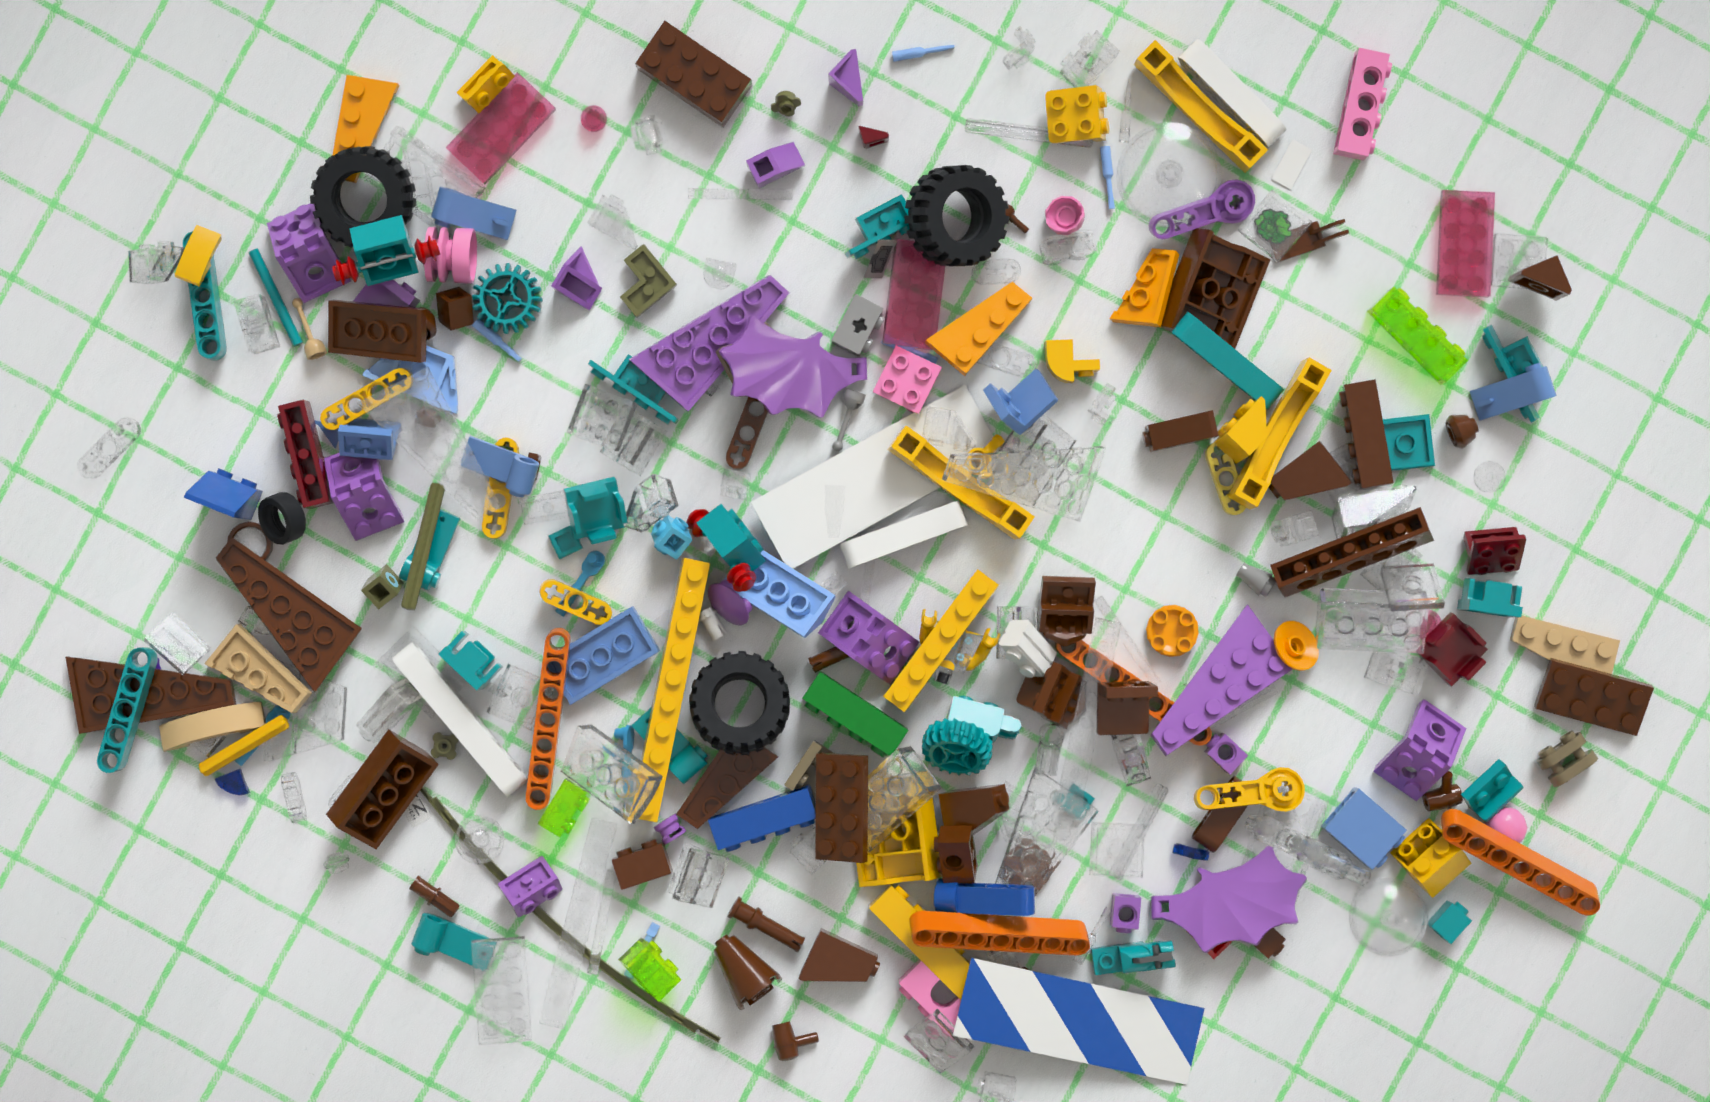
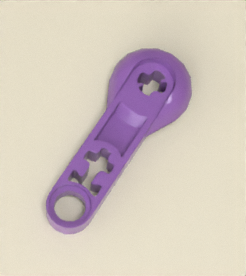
M1238 179L1228 180L1221 184L1209 197L1155 215L1149 222V231L1159 239H1168L1214 222L1239 223L1247 219L1252 213L1255 205V194L1251 186L1245 181ZM1232 196L1237 197L1240 200L1236 202L1235 208L1234 206L1229 205V202L1233 200ZM1185 212L1191 215V218L1188 219V224L1182 221L1174 223L1171 218L1173 216V219L1180 220L1184 218ZM1160 220H1166L1168 223V228L1163 234H1158L1155 228Z

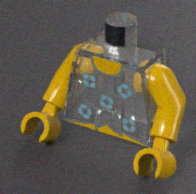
M926 609L922 610V623L919 634L921 645L939 622L937 621L936 610L933 617L925 616ZM987 628L984 635L966 630L938 667L934 681L949 685L953 670L963 674L965 671L974 670L986 660L992 648L997 645L1000 633H998L996 638H991L988 635L991 628Z

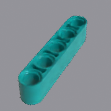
M192 232L187 233L183 239V251ZM213 255L210 260L211 267L200 287L189 282L188 286L198 352L207 359L217 361L225 356L227 346ZM209 290V300L202 303L200 301L201 292ZM211 315L214 323L210 328L205 329L203 321L207 316ZM215 341L217 343V350L214 354L210 355L207 352V346L210 342Z
M1186 312L1171 331L1175 337L1252 399L1256 400L1262 396L1265 399L1267 410L1284 391L1279 384L1191 313Z
M135 648L128 654L97 757L98 768L105 773L120 771L125 768L128 762L157 665V654L151 648ZM141 652L145 653L148 658L145 666H141L138 663V655ZM134 677L140 682V688L136 692L130 687V681ZM125 703L132 706V714L129 717L125 716L122 711ZM118 728L122 729L125 734L122 742L117 741L115 738V732ZM111 753L117 758L115 767H111L107 761Z

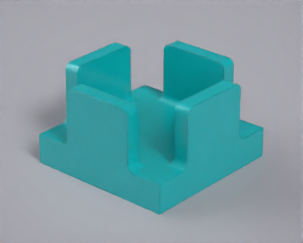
M615 477L563 489L574 540L587 537L591 544L617 538L614 530L625 528V523H628L624 500L618 491Z
M1465 578L1462 597L1458 599L1457 610L1521 618L1523 607H1520L1522 586L1489 580L1482 582Z
M461 631L438 655L476 691L482 690L491 682L492 678L503 666L497 663L484 675V669L495 659V656L479 641H469L458 651L456 648L469 635L466 631Z

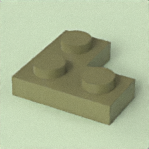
M644 244L624 259V262L640 281L622 294L620 298L638 318L675 288L677 284Z

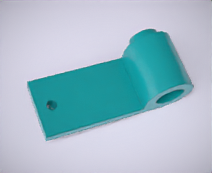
M441 509L421 588L428 591L431 587L436 588L442 574L438 572L460 521V517ZM415 546L401 568L399 578L407 581Z
M651 708L631 725L644 740ZM676 728L668 768L685 784L707 764L705 758L708 755L698 744L694 747Z
M423 913L411 944L415 947V952L421 955L429 956L430 953L439 951L486 971L498 941L439 916Z

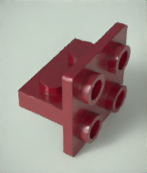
M1517 527L1464 532L1463 539L1469 557L1466 569L1468 575H1485L1497 572L1509 573L1520 569L1526 536L1524 534L1519 535Z

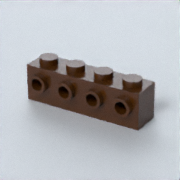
M1376 379L1345 384L1342 387L1343 391L1339 392L1341 407H1346L1347 417L1343 418L1345 432L1350 433L1352 443H1348V452L1350 459L1355 458L1356 469H1352L1354 484H1359L1360 490L1392 485L1394 482Z

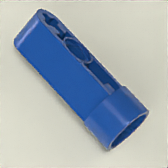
M940 878L935 885L934 907L937 912L1012 916L1035 914L1034 886L991 883H943V878Z

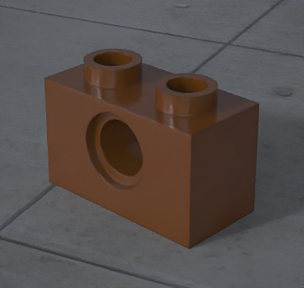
M972 825L940 826L939 836L934 837V851L939 852L937 871L942 873L943 883H975L978 864Z

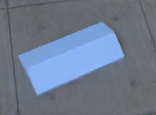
M763 550L761 555L766 562L753 571L756 574L753 587L747 591L737 593L741 598L747 599L754 607L803 638H806L823 623L836 596Z

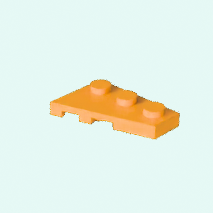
M1152 248L1137 272V279L1129 291L1126 290L1123 295L1122 304L1117 312L1114 311L1109 319L1115 323L1161 327L1179 253L1176 250Z

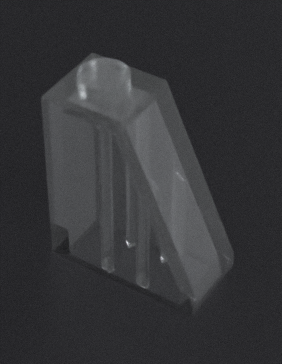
M407 678L388 687L356 724L364 739L371 741L373 744L380 741L387 730H391L423 698Z

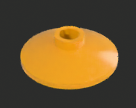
M1286 621L1277 627L1274 634V645L1280 659L1287 666L1298 671L1308 670L1313 667L1319 655L1318 644L1313 633L1305 625L1297 621Z

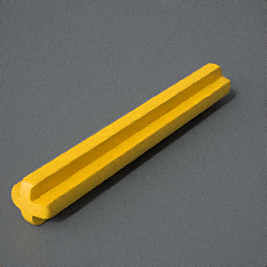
M283 715L277 716L200 762L199 771L204 776L213 774L288 729V719Z

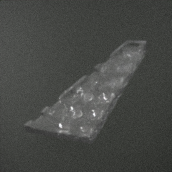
M429 367L357 403L382 428L393 429V439L476 520L501 508Z
M1093 446V448L1072 447L1071 449L1018 450V452L999 451L984 454H950L942 480L1080 522L1106 448L1103 446Z

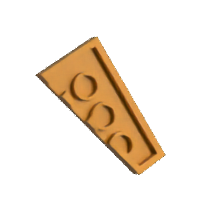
M346 75L333 155L353 147L372 146L374 139H376L380 131L379 128L384 116L387 115L391 106L390 103L400 86L398 83ZM361 172L352 174L345 181L356 183Z
M1011 282L926 339L925 344L966 376L1031 302L1032 297L1014 282Z

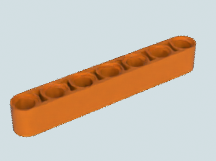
M563 628L552 629L546 637L526 790V802L530 808L535 810L545 808L552 793L571 643L569 632ZM554 635L562 636L565 640V645L555 647L551 642V637ZM556 661L560 663L562 670L558 673H553L548 669V663ZM548 687H553L558 691L559 696L555 699L548 698L544 690ZM551 713L555 717V722L553 724H545L541 719V715ZM548 739L552 744V748L543 750L539 747L538 741ZM545 765L549 773L539 775L535 771V766ZM535 790L542 791L545 794V799L542 801L535 800L532 797V792Z
M1082 640L1075 642L1074 649L1069 653H1065L1061 649V645L1055 642V648L1061 656L1100 682H1108L1105 679L1104 673L1110 667H1114L1118 672V677L1113 682L1142 681ZM1089 652L1096 656V663L1092 667H1086L1083 664V657ZM1158 692L1161 707L1157 711L1149 709V715L1160 722L1174 702ZM1210 727L1204 730L1205 735L1201 740H1194L1192 738L1189 742L1195 745L1207 744L1212 736Z
M1449 809L1442 814V834L1447 842L1582 915L1589 916L1599 911L1600 900L1598 890L1592 882L1460 810Z
M917 911L909 918L912 941L915 945L921 947L1074 956L1085 954L1090 949L1086 926L1079 920L937 911Z

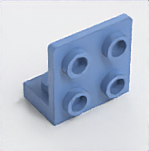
M1034 369L1009 393L1002 387L998 390L991 383L983 389L1000 419L1019 435L1058 402V398L1038 369Z
M356 419L347 425H340L338 429L340 456L393 460L401 431V423Z

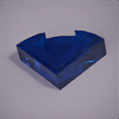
M241 769L215 778L217 785L228 793L235 795L250 793Z
M1179 843L1174 844L1172 851L1174 854L1208 861L1210 853L1205 849L1193 848Z

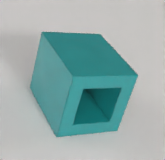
M1446 900L1426 924L1446 942L1452 944L1472 920L1466 916L1469 911L1458 901L1453 904Z

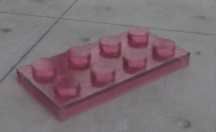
M518 72L490 104L478 113L446 147L484 185L556 110Z
M1441 191L1436 295L1485 298L1491 296L1495 192Z
M896 239L882 343L933 351V349L925 344V341L937 333L945 266L937 265L934 261L925 259L922 256L924 251L917 252L914 248L913 243L915 241Z

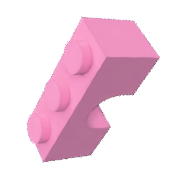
M919 959L899 979V984L901 985L899 990L907 999L911 1000L914 998L920 1004L917 1008L925 1017L929 1019L932 1016L939 1023L936 1027L946 1037L951 1035L956 1039L957 1036H953L961 1000L956 996L952 1001L945 1004L934 1001L931 997V990L940 979Z

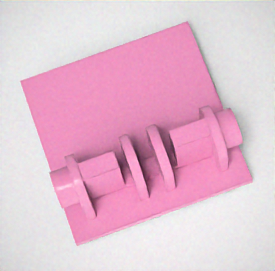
M896 345L873 393L905 407L910 412L919 414L942 367Z

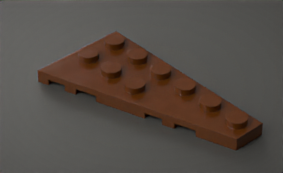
M231 537L217 555V562L315 693L362 628Z
M66 656L79 734L106 729L125 664ZM155 669L139 723L237 705L232 679ZM134 677L130 681V687L135 692L140 688V682ZM125 703L122 709L125 716L129 717L132 714V706L128 703Z

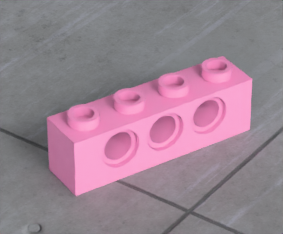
M1358 48L1354 53L1333 154L1363 161L1369 154H1373L1376 139L1372 138L1374 129H1378L1381 120L1378 108L1380 103H1384L1387 88H1383L1384 80L1389 78L1392 63L1388 62L1390 54L1364 48ZM1364 74H1371L1375 79V84H1366L1363 79ZM1359 99L1368 101L1370 105L1368 111L1360 109L1358 106ZM1353 125H1361L1364 129V136H1357L1353 132Z

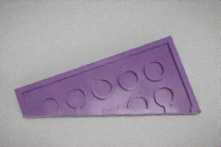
M768 275L628 360L689 412L724 371L716 351L740 339L746 330L748 317L757 316L764 323L790 292L771 275Z
M1248 604L1151 733V737L1165 757L1292 670L1280 659L1275 649L1274 640Z

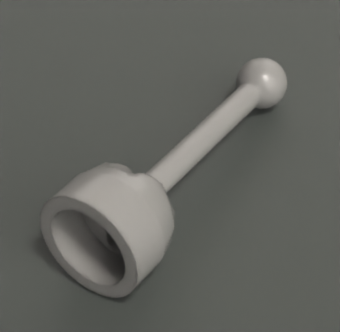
M846 388L843 401L848 409L837 441L832 445L835 451L842 450V440L852 410L858 409L863 404L865 394Z

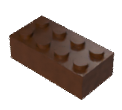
M665 20L635 63L637 70L723 128L752 87L751 78Z
M388 729L326 815L338 829L377 850L439 764L427 751Z

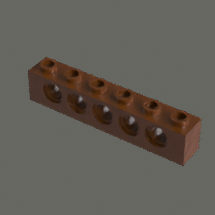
M1419 507L1270 566L1279 590L1284 597H1288L1434 541L1423 511Z

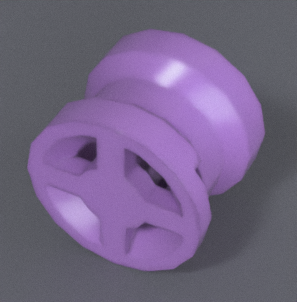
M676 813L653 827L656 832L661 834L664 845L686 832V829L677 822L678 817ZM674 831L677 832L676 834H674V835L671 836V837L668 836V835H670L671 833H673Z

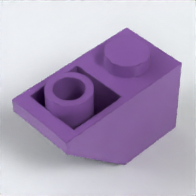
M794 142L768 149L746 160L747 167L759 189L805 166Z

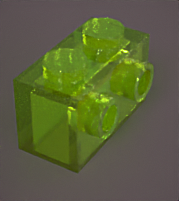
M569 777L565 778L539 820L538 825L558 837L563 836L564 833L569 835L577 822L573 819L578 810L583 812L590 801V798L587 797L590 790Z
M640 938L618 960L652 998L660 1002L682 980L676 974L679 969L670 959L664 960L661 957L660 953L663 951L653 940L647 942Z

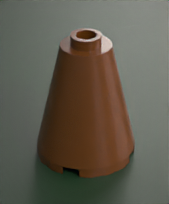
M725 935L716 941L715 945L717 947L714 949V954L739 1010L745 1009L744 1003L748 1002L751 1006L774 988L771 983L775 980L778 983L781 982L782 977L735 935L731 937Z

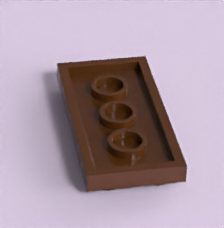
M344 300L328 301V353L419 363L426 362L427 309Z
M1550 658L1534 707L1545 712L1637 736L1654 687L1651 684Z
M817 753L815 859L865 863L868 857V755Z

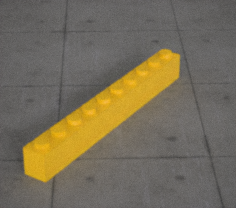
M682 557L630 810L631 818L652 822L658 821L710 567L708 562Z

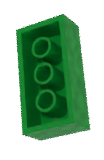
M822 671L818 673L802 698L806 701L804 704L806 708L816 714L822 711L828 715L826 721L837 728H840L841 725L845 726L850 730L849 736L860 743L866 740L872 744L871 750L883 758L886 754L890 757L893 755L909 731L907 727Z

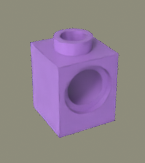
M1221 733L1219 736L1214 734L1210 741L1205 744L1208 748L1204 752L1230 775L1248 757L1224 733ZM1227 744L1230 747V755L1226 759H1221L1218 756V749L1220 746Z
M1112 894L1110 925L1116 928V932L1132 933V929L1139 930L1141 897L1130 894ZM1124 907H1129L1132 910V916L1128 920H1120L1118 916L1119 911Z

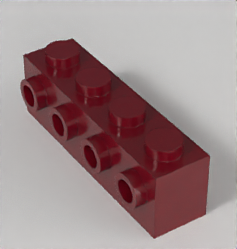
M303 399L279 405L278 422L281 429L284 428L286 436L284 446L287 454H290L292 464H290V470L293 479L297 481L298 490H296L300 505H303L305 509H313L333 504L324 456L310 402Z

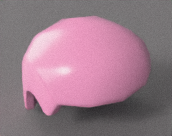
M1060 196L1052 200L1045 210L1046 224L1058 235L1068 236L1076 233L1084 222V208L1080 201L1074 197Z
M1507 807L1502 808L1488 822H1484L1487 826L1519 843L1525 838L1528 828L1524 816L1517 809Z

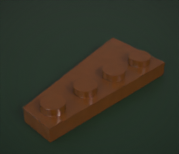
M766 747L759 752H749V755H741V753H734V755L726 754V751L720 749L676 815L695 828H700L779 756Z

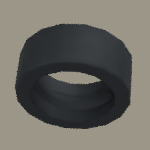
M279 492L266 497L260 502L258 507L259 523L270 541L275 544L284 545L303 536L306 529V518L300 503L293 495L287 492ZM278 509L284 517L286 528L279 518Z

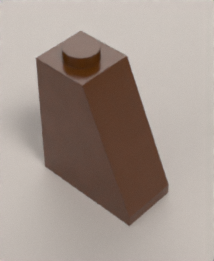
M1213 410L1145 426L1146 431L1142 432L1144 445L1150 448V452L1206 441L1219 436Z
M1318 441L1273 475L1268 488L1277 499L1282 497L1284 500L1346 487L1352 481L1322 442Z
M1005 784L957 789L938 794L944 826L972 825L973 835L1009 810V795Z
M821 928L798 979L802 981L867 982L869 976L875 977L880 966V962H877L878 954Z

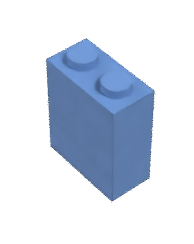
M1356 787L1349 792L1321 825L1327 833L1371 870L1375 867L1379 868L1385 863L1388 858L1386 854L1392 847L1397 848L1405 839L1403 834L1407 831L1370 797Z

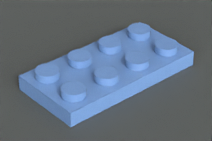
M634 606L570 644L564 695L570 705L660 651ZM556 661L548 663V669L551 672L558 673L562 670L560 663Z

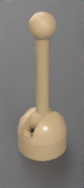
M295 298L292 301V305L294 308H297L308 337V341L304 346L306 357L308 360L320 358L327 354L325 345L321 340L313 338L302 309L303 302L300 298Z

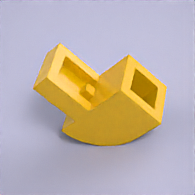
M1073 339L1045 341L1046 366L1057 380L1064 383H1073L1074 373H1078V377H1093L1094 372L1100 370V359L1073 360Z

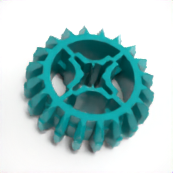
M510 263L505 264V271H502L501 266L497 264L495 265V274L488 268L486 269V273L489 276L487 279L483 276L478 277L479 281L483 283L482 287L479 285L473 286L474 290L480 292L479 295H472V300L480 301V303L473 306V310H482L477 315V318L483 320L487 317L484 326L488 328L494 323V332L498 333L501 326H503V333L509 334L510 326H512L514 332L519 333L518 324L521 323L527 329L529 327L525 321L527 318L533 322L536 321V318L531 314L532 311L541 312V308L534 304L543 302L542 297L535 296L542 289L537 286L532 288L538 280L535 277L527 280L530 276L529 270H525L520 275V265H516L512 272ZM510 278L504 288L500 290L491 289L492 285L497 281ZM518 280L526 287L528 301L517 297L516 291L518 287L516 285ZM512 292L510 296L516 302L507 301L506 305H503L504 301L497 295L507 296ZM487 296L492 297L498 302L496 317L488 309ZM512 308L524 309L515 318L504 319Z
M944 718L942 722L935 721L934 724L928 726L922 738V754L925 755V760L931 762L932 767H939V771H948L949 775L957 773L960 776L965 773L970 776L972 772L979 774L980 770H985L992 757L993 745L992 740L989 739V734L985 733L982 727H975V723L969 724L965 720L957 721L954 718L952 721Z

